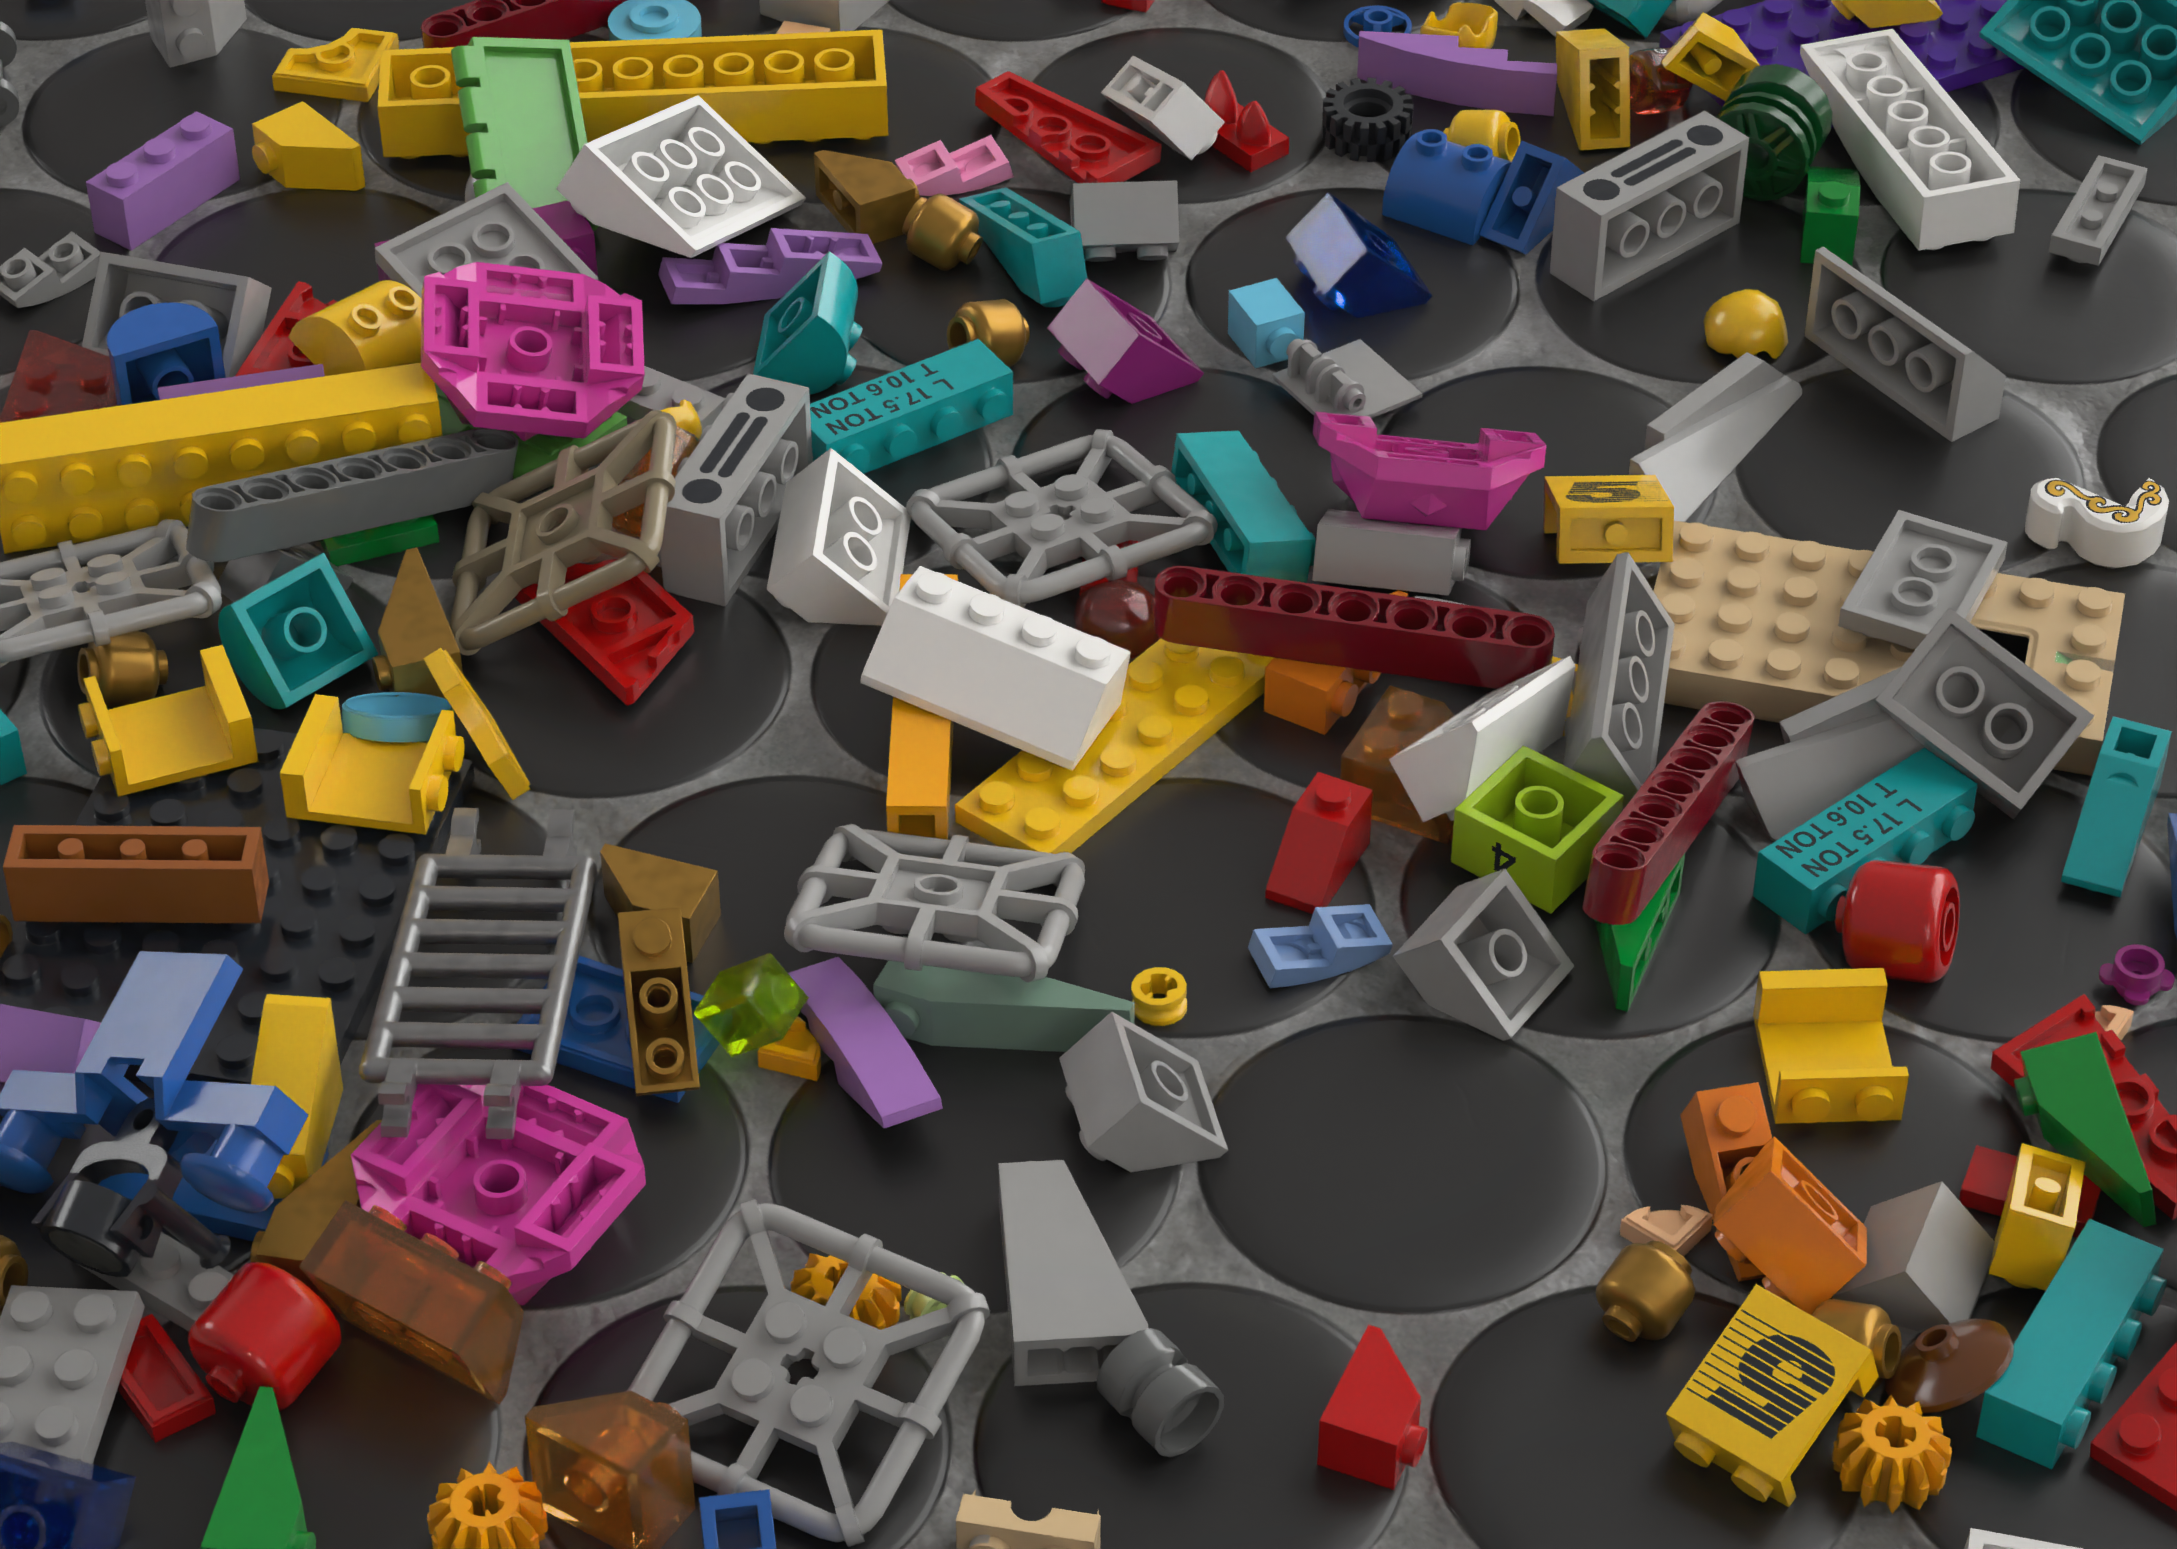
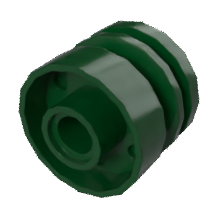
M1779 64L1753 68L1740 77L1716 116L1719 120L1749 137L1743 197L1757 201L1776 200L1795 191L1831 130L1833 113L1827 95L1814 79L1796 68Z

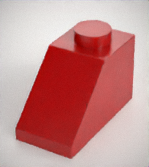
M1321 772L1315 775L1292 809L1265 889V898L1313 914L1315 907L1328 906L1370 844L1372 789Z
M1368 1324L1319 1420L1317 1465L1394 1490L1405 1466L1408 1465L1415 1468L1419 1463L1425 1448L1428 1430L1425 1427L1419 1426L1421 1396L1381 1328Z

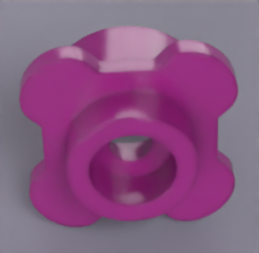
M2139 944L2122 947L2115 955L2114 964H2103L2099 970L2100 981L2106 985H2113L2117 992L2124 997V1000L2133 1005L2147 1004L2151 995L2158 991L2171 990L2175 981L2173 973L2164 969L2165 961L2161 954L2151 947Z

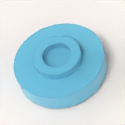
M627 0L618 5L609 15V41L702 37L701 16L698 9L686 0Z
M407 692L363 694L349 698L342 704V728L344 733H350L353 737L366 740L425 742L429 741L441 710L453 711L454 721L455 711L446 699L427 694Z

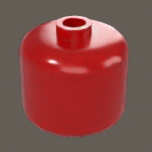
M1873 860L1861 865L1850 881L1846 896L1840 897L1836 910V930L1838 933H1842V946L1848 965L1852 969L1884 968L1886 979L1933 983L1943 978L1952 963L1959 930L1960 894L1958 883L1948 869L1938 866Z
M250 1262L236 1272L193 1323L188 1332V1342L193 1357L200 1368L207 1374L205 1377L207 1383L220 1396L234 1403L241 1400L253 1406L259 1387H272L278 1409L283 1411L297 1399L338 1349L341 1343V1330L338 1320L331 1309L301 1280L271 1264Z

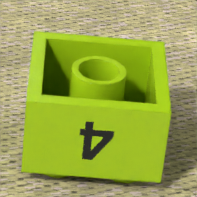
M1523 745L1455 808L1451 862L1479 877L1506 869L1529 903L1551 914L1588 878L1593 849L1622 812L1624 795Z

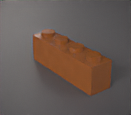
M14 825L3 864L14 921L261 923L269 885L261 827Z

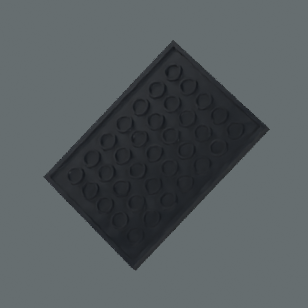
M253 728L259 762L119 797L111 775L101 776L74 825L261 827L269 876V885L261 923L21 921L13 934L12 941L7 945L0 958V1004L83 1018L101 1023L140 951L227 954L243 968V971L185 1080L251 1084L263 1005L267 994L331 998L339 1062L341 1065L388 965L416 861L423 854H440L451 830L454 808L462 807L475 779L473 760L463 759L460 770L458 772H451L448 780V796L445 808L442 812L435 811L426 835L287 818L280 771L297 734ZM129 1065L123 1077L127 1080L143 1082L136 1076L141 1065Z

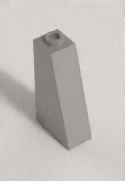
M1065 1161L998 1163L999 1211L1014 1385L1026 1386L1097 1381L1101 1366L1111 1351L1125 1338L1137 1331L1149 1329L1148 1323Z

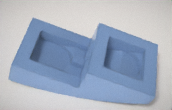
M1370 904L1315 907L1309 926L1254 929L1248 949L1269 988H1278L1311 983L1353 971L1390 954L1393 944Z

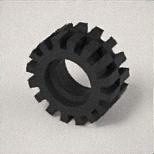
M1359 78L1350 79V86L1343 81L1336 84V90L1330 88L1323 99L1322 141L1325 140V146L1329 150L1335 148V154L1340 157L1350 153V160L1359 161L1360 156H1367V162H1376V156L1381 155L1384 161L1392 159L1393 152L1398 154L1405 142L1412 136L1414 104H1412L1411 95H1405V89L1401 86L1392 89L1393 82L1384 80L1381 85L1376 84V78H1368L1367 83H1361Z

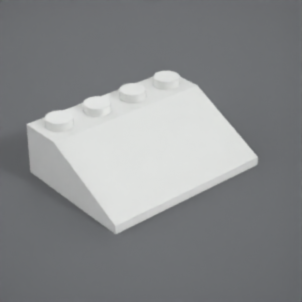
M698 95L584 144L556 188L571 203L573 209L578 214L586 217L592 224L690 258L802 205L806 199L801 192Z

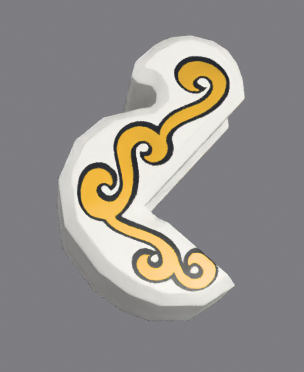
M2059 478L2039 481L2031 488L2025 532L2031 540L2046 549H2055L2058 547V542L2065 541L2071 545L2080 557L2097 566L2111 569L2134 566L2153 555L2160 546L2169 499L2164 488L2150 478L2132 495L2126 506H2122Z

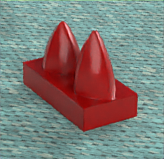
M1220 70L1216 73L1206 90L1204 102L1225 123L1217 131L1218 135L1212 147L1249 172H1253L1288 155L1289 137L1269 124L1261 105L1257 101H1252L1245 107L1237 103L1234 89L1225 71Z

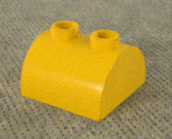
M391 280L379 281L300 320L293 327L288 338L314 365L323 364L325 376L421 363L422 299L404 284Z

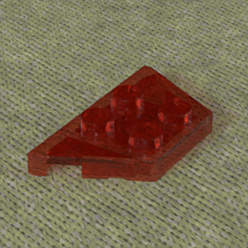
M29 330L0 416V423L118 406L109 356L40 331Z

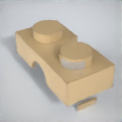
M975 1489L972 1495L963 1494L956 1518V1549H1100L1101 1515H1099V1510L1096 1515L1052 1508L1045 1518L1037 1521H1026L1013 1513L1011 1501L976 1496Z

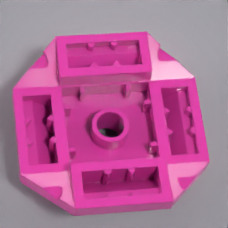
M473 262L456 267L443 275L440 272L424 276L422 287L421 367L446 395L462 424H469L478 428L513 431L523 441L530 439L536 434L584 439L642 389L645 376L642 300L626 293L620 296L606 284L579 273Z
M1316 411L1314 416L1313 435L1318 445L1330 452L1333 482L1354 501L1361 517L1364 519L1487 530L1505 505L1512 500L1513 495L1529 474L1544 468L1546 444L1536 433L1480 428L1479 443L1470 444L1378 435L1376 425L1371 417Z
M418 1084L412 1104L411 1125L408 1137H381L380 1123L351 1154V1160L371 1258L440 1288L442 1291L451 1293L479 1307L496 1300L525 1305L551 1278L572 1270L646 1185L644 1164L640 1152L638 1153L634 1135L627 1118L548 1084L544 1086H521L513 1139H486L489 1106H484L483 1095L486 1085Z

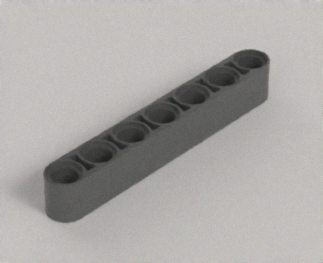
M477 428L202 487L192 494L186 550L192 556L204 561L225 562L471 506L472 501L481 492L489 493L513 479L518 439L505 430Z

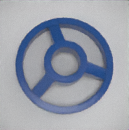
M1387 6L1361 7L1350 12L1344 20V36L1349 43L1358 48L1359 36L1349 28L1354 22L1363 25L1364 31L1391 33L1392 27L1403 25L1406 29L1404 33H1412L1410 18L1400 10Z

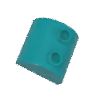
M830 251L765 314L753 375L809 387V395L829 388L834 383L837 385L843 384L852 374L857 359L848 354V351L856 344L862 333V327L854 322L858 286L850 268Z
M324 553L313 557L229 604L219 614V634L232 667L248 690L262 703L274 709L289 707L378 655L373 642Z

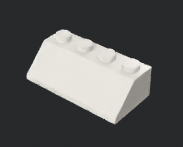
M919 566L894 597L862 672L860 683L1064 768L1073 770L1121 705L1131 651L1054 621L1050 617L1037 614L1005 601L996 595L988 594L963 584L942 573Z

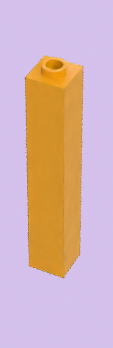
M913 574L900 575V590ZM944 574L947 577L958 581V575ZM893 697L886 801L887 832L948 840L954 722L896 697Z

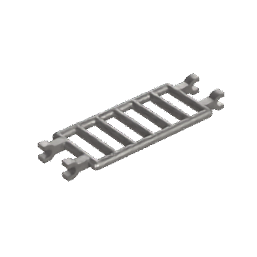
M454 808L451 821V835L446 854H423L416 861L359 1066V1074L365 1082L381 1083L378 1090V1103L384 1104L383 1118L380 1126L381 1137H408L411 1125L412 1104L417 1085L444 1084L486 1085L483 1095L484 1106H489L486 1139H513L521 1086H544L553 1079L597 874L596 862L591 857L576 856V840H573L574 810L550 809L543 856L480 855L481 839H476L479 821L478 808ZM437 878L570 880L569 888L435 886ZM428 910L563 912L561 921L426 919ZM419 943L556 946L554 955L417 952ZM410 977L548 979L546 989L408 987ZM401 1012L541 1014L539 1024L398 1022ZM392 1047L533 1050L531 1060L389 1058Z

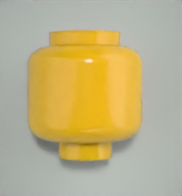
M1462 110L1453 118L1450 128H1445L1443 131L1447 136V141L1463 146L1482 144L1492 149L1493 156L1511 162L1520 145L1518 126L1515 122H1511L1510 118L1500 110Z

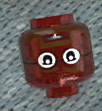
M1661 47L1637 50L1629 55L1630 109L1636 114L1650 115L1673 112L1681 108L1688 99L1693 83L1666 69L1661 63L1671 48Z

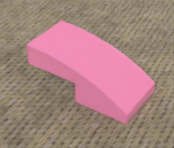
M992 135L951 153L947 151L942 141L939 140L895 160L900 172L907 179L910 178L914 181L920 196L966 193L989 187L1014 177L1008 159Z

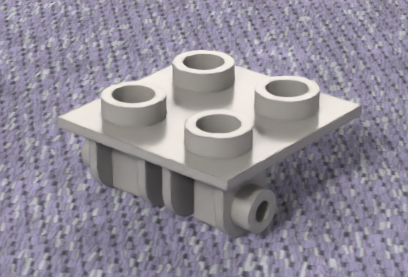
M1295 339L1288 345L1286 350L1288 368L1272 374V378L1314 416L1316 411L1374 418L1422 398V393L1361 339L1323 354L1318 351L1316 344L1311 340Z

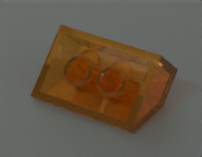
M345 1200L300 1264V1269L345 1321L500 1405L508 1392L524 1316L523 1309L508 1291L512 1282L500 1271L482 1261H478L474 1268L458 1261V1252L432 1234L425 1233L422 1239L419 1240L404 1232L407 1226L399 1218L382 1207L373 1205L370 1211L367 1212Z

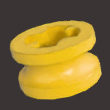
M1154 967L1137 974L1131 985L1132 1002H1135V1016L1142 1022L1154 1026H1166L1182 1019L1187 1012V983L1184 977L1176 970L1166 967ZM1153 994H1165V998L1154 999Z

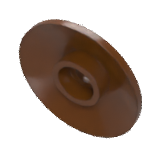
M1966 1319L1946 1325L1933 1326L1922 1332L1915 1341L1901 1351L1900 1361L1892 1378H1885L1887 1395H1892L1897 1405L1905 1408L1919 1401L1923 1413L1940 1412L1964 1404L1982 1394L2004 1374L2013 1358V1341L2004 1326L1987 1319Z

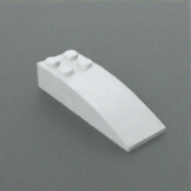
M1893 29L1800 46V55L1809 76L1817 82L1827 95L1833 113L1832 124L1856 168L1876 198L1918 251L1925 249L1938 250L1947 245L1973 240L1986 241L1995 236L2014 233L2020 179Z

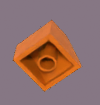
M1775 1136L1764 1145L1716 1205L1713 1225L1718 1230L1715 1232V1237L1725 1251L1741 1263L1748 1258L1765 1275L1762 1283L1766 1290L1810 1315L1813 1314L1819 1304L1829 1300L1866 1266L1867 1227Z

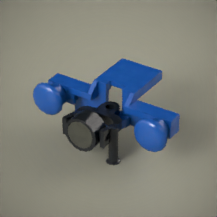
M140 951L75 1073L13 1070L0 1093V1115L3 1116L0 1123V1185L28 1194L46 1191L54 1182L47 1168L63 1138L81 1139L86 1130L83 1126L84 1124H99L108 1133L115 1136L114 1141L92 1144L81 1152L70 1173L31 1222L40 1229L43 1240L54 1250L85 1268L109 1276L128 1277L140 1255L146 1258H153L163 1227L200 1257L202 1268L211 1269L218 1266L228 1255L231 1248V1240L225 1235L216 1236L172 1199L182 1178L200 1194L219 1205L247 1213L261 1212L266 1210L274 1201L273 1194L267 1186L283 1155H289L309 1114L276 1086L185 1080L243 971V968L227 954ZM129 1065H141L136 1076L154 1091L153 1098H148L123 1077ZM217 1140L211 1154L205 1155L214 1141ZM123 1173L149 1175L148 1180L132 1201L98 1184L110 1176Z

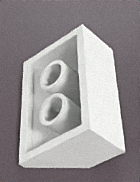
M830 448L786 482L767 591L782 606L792 609L807 622L882 626L894 597L900 591V575L903 574L911 516L903 505Z
M1571 656L1487 693L1389 759L1423 822L1444 813L1448 815L1450 821H1453L1455 808L1523 745L1545 756L1542 750L1562 737L1576 667Z

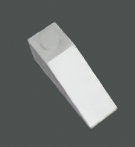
M1135 56L1131 57L1101 92L1115 106L1173 150L1190 160L1197 154L1204 153L1213 145L1218 135L1217 131L1225 123L1184 82Z

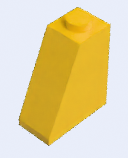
M1606 29L1556 31L1557 84L1578 148L1580 150L1630 147L1629 46Z
M267 994L264 1001L251 1084L276 1086L309 1114L289 1155H283L267 1186L272 1192L274 1199L287 1197L321 1168L342 1096L343 1083L331 998Z

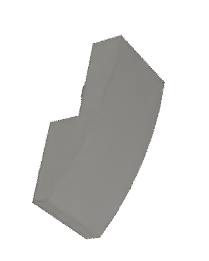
M70 232L39 257L23 248L0 266V295L17 308L34 306L63 296L96 277L101 252L74 232Z

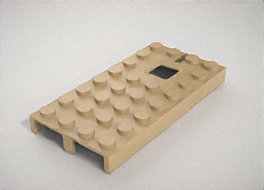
M1674 521L1673 562H1661L1653 590L1675 624L1664 703L1701 709L1705 704L1714 701L1732 702L1752 711L1755 716L1754 719L1779 723L1902 667L1915 649L1879 638L1868 637L1862 633L1838 626L1841 607L1874 552L1822 545L1814 541H1798L1767 536L1758 532H1742L1711 527L1696 522ZM1997 573L1970 623L1981 630L2029 638L2025 664L2094 715L2093 719L2053 768L2054 770L2092 776L2103 742L2125 594L2106 591L2098 587L2087 588L2050 582L2042 578H2025Z

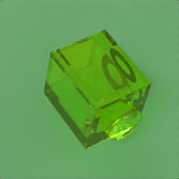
M768 953L720 971L693 1013L729 1055L734 1057L782 1040L809 997L774 956Z

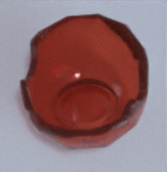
M1117 579L1107 580L1088 588L1081 593L1076 601L1074 609L1075 629L1131 651L1130 659L1140 656L1161 639L1154 631L1155 597L1137 582Z

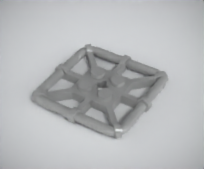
M1096 429L1093 435L1079 437L1020 458L1009 455L998 459L994 467L940 484L928 490L919 489L912 494L906 506L907 513L911 516V519L943 549L944 558L954 568L966 570L990 594L1022 608L1027 603L1041 601L1103 578H1107L1112 582L1126 577L1127 570L1196 545H1206L1211 542L1218 528L1216 518L1176 484V478L1172 472L1164 466L1153 465L1126 441L1114 436L1112 430ZM1085 459L1076 474L1062 476L1053 484L1039 487L1029 478ZM1111 459L1115 460L1138 480V482L1109 492H1105L1097 485ZM1002 486L1011 493L1005 500L997 503L961 501ZM1163 501L1181 517L1131 514L1130 512ZM952 527L989 529L993 531L971 538L967 534L957 533ZM1128 540L1141 541L1121 549L1117 546V544ZM1017 552L1025 560L1017 574H1010L1007 578L989 562L998 557ZM1079 557L1087 560L1044 575L1046 570L1053 566Z
M174 519L162 520L157 526L146 527L73 545L72 540L57 543L58 549L0 562V631L7 630L0 635V668L10 661L94 642L96 647L110 644V637L188 618H208L217 612L222 605L221 587L213 573L214 562L198 559L186 550L188 529L182 521ZM176 554L179 555L177 562L161 565ZM193 585L187 590H177L178 588Z
M854 824L839 826L835 828L833 835L824 843L814 865L806 868L799 878L797 885L799 894L787 915L784 937L790 946L800 952L817 950L903 962L904 968L908 970L921 971L923 965L1000 976L1020 977L1025 982H1032L1046 977L1048 969L1055 963L1065 936L1075 929L1079 917L1076 906L1085 884V865L1081 859L1069 852L1052 854L970 843L969 836L953 834L951 840L861 829ZM857 859L877 873L839 867L842 861L847 862ZM1049 884L1057 886L1054 896L1019 892ZM832 896L855 899L820 907L821 904L828 902ZM1002 919L1041 924L1042 929L1037 942ZM880 925L891 933L908 934V938L854 930ZM934 933H941L947 939L956 942H972L979 939L992 949L931 941Z
M754 1198L740 1203L741 1211L735 1213L722 1227L680 1301H671L665 1311L663 1318L667 1323L622 1399L617 1418L612 1422L615 1441L619 1445L626 1446V1448L641 1459L717 1492V1495L770 1489L773 1518L819 1539L832 1542L845 1541L847 1546L851 1547L865 1542L863 1535L871 1531L884 1515L924 1440L933 1439L941 1425L938 1415L980 1340L985 1320L990 1315V1310L983 1294L975 1293L971 1288L955 1278L884 1249L880 1239L868 1234H863L858 1238L787 1207L771 1203L758 1204L757 1199ZM767 1230L775 1231L848 1263L844 1274L825 1306L785 1288ZM750 1236L768 1296L745 1334L704 1316L703 1313L743 1244ZM872 1274H876L947 1305L945 1308L882 1330L849 1317ZM951 1335L914 1403H903L872 1389L891 1355ZM690 1336L733 1355L715 1388L647 1411ZM801 1359H812L813 1368L818 1371L815 1378L802 1377L797 1385L790 1384L791 1375L787 1370L790 1365ZM860 1410L900 1429L860 1501L854 1507L837 1449ZM722 1414L755 1427L737 1462L729 1467L659 1437ZM779 1438L819 1456L836 1514L827 1512L756 1480Z

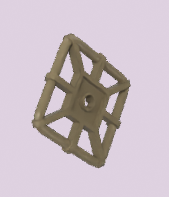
M658 410L650 411L642 419L579 448L576 445H572L561 450L557 459L515 478L489 493L481 492L472 501L471 504L474 509L467 524L462 558L456 563L452 576L456 591L449 626L460 654L473 655L482 647L488 646L546 618L549 621H555L566 616L569 607L628 581L643 571L650 573L660 561L657 555L663 543L667 505L673 499L676 481L671 473L677 427L672 415ZM652 448L649 471L618 485ZM601 463L597 468L589 471L590 467ZM554 485V487H553L552 489H550V490H548V491H546V492H544V493H542V494H540V495H538V496H535V497H533V498H531V499H529V500H527V501H525V502H523V503H517V502H519V501H521V500H523V499H525V498H527V497H529V496H531V495H533V494H536V493H538V492H540V491H542V490H544V489H546V488H548V487ZM644 503L639 539L611 531L613 517ZM499 522L510 524L508 537L486 548L490 525H497ZM602 553L620 558L565 584L567 568L581 561L590 562ZM501 571L500 574L478 596V592L481 589H483L486 584L487 577L496 572ZM532 584H538L537 598L500 614L523 588Z

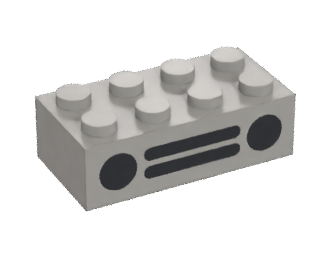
M1703 111L1557 187L1550 274L1590 300L1595 301L1740 223L1749 137L1708 112Z
M748 373L737 390L727 395L722 411L713 424L707 425L704 428L699 444L690 457L682 459L677 475L674 478L676 481L675 495L667 505L663 543L657 555L660 560L657 566L662 567L663 588L668 593L726 607L778 529L786 482L813 462L809 387Z

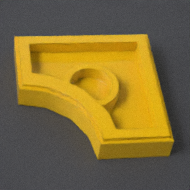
M351 28L343 37L326 45L312 48H290L272 75L274 91L369 102L379 85L381 50H399L398 34Z
M439 648L423 658L441 692L511 799L514 800L529 791L530 782L496 721L447 650L443 651L442 648Z

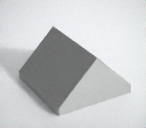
M1943 1181L1871 1206L1864 1225L1867 1227L1866 1266L1834 1294L1833 1299L1879 1306L1886 1311L1892 1324L1920 1333L1936 1325H1946L1970 1319L1989 1273L1995 1241Z

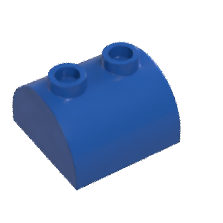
M1426 129L1417 132L1405 142L1392 165L1385 186L1382 215L1474 245L1481 237L1479 233L1511 165V161L1493 156L1492 149L1482 144L1463 146L1447 141L1446 134L1440 130Z
M157 303L143 306L120 317L108 332L107 347L118 406L160 400L158 387L226 378L218 325L207 312L198 307L183 303Z

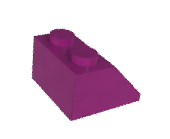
M1087 278L1047 327L1062 344L1057 350L1058 353L1079 370L1084 368L1088 373L1083 380L1095 392L1106 399L1114 393L1133 404L1198 382L1204 374L1152 317Z

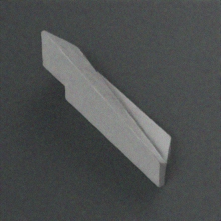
M1746 352L1647 425L1645 449L1630 459L1629 475H1656L1674 505V521L1685 522L1801 397L1802 388L1800 384L1783 375L1765 361Z
M1900 668L1780 721L1784 745L1735 761L1745 801L1772 841L1775 842L1924 748L1918 740L1875 703V700Z

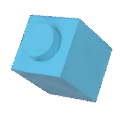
M1274 278L1229 290L1228 334L1255 368L1287 360L1286 350L1288 345L1295 339L1304 340L1305 312L1280 281Z

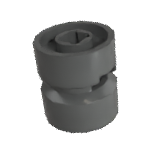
M1153 1328L1137 1331L1125 1338L1108 1355L1097 1376V1390L1101 1396L1120 1415L1129 1417L1135 1430L1162 1456L1173 1457L1181 1455L1195 1447L1213 1429L1224 1408V1395L1221 1390L1196 1365L1188 1364V1360L1183 1356L1179 1348L1160 1330Z

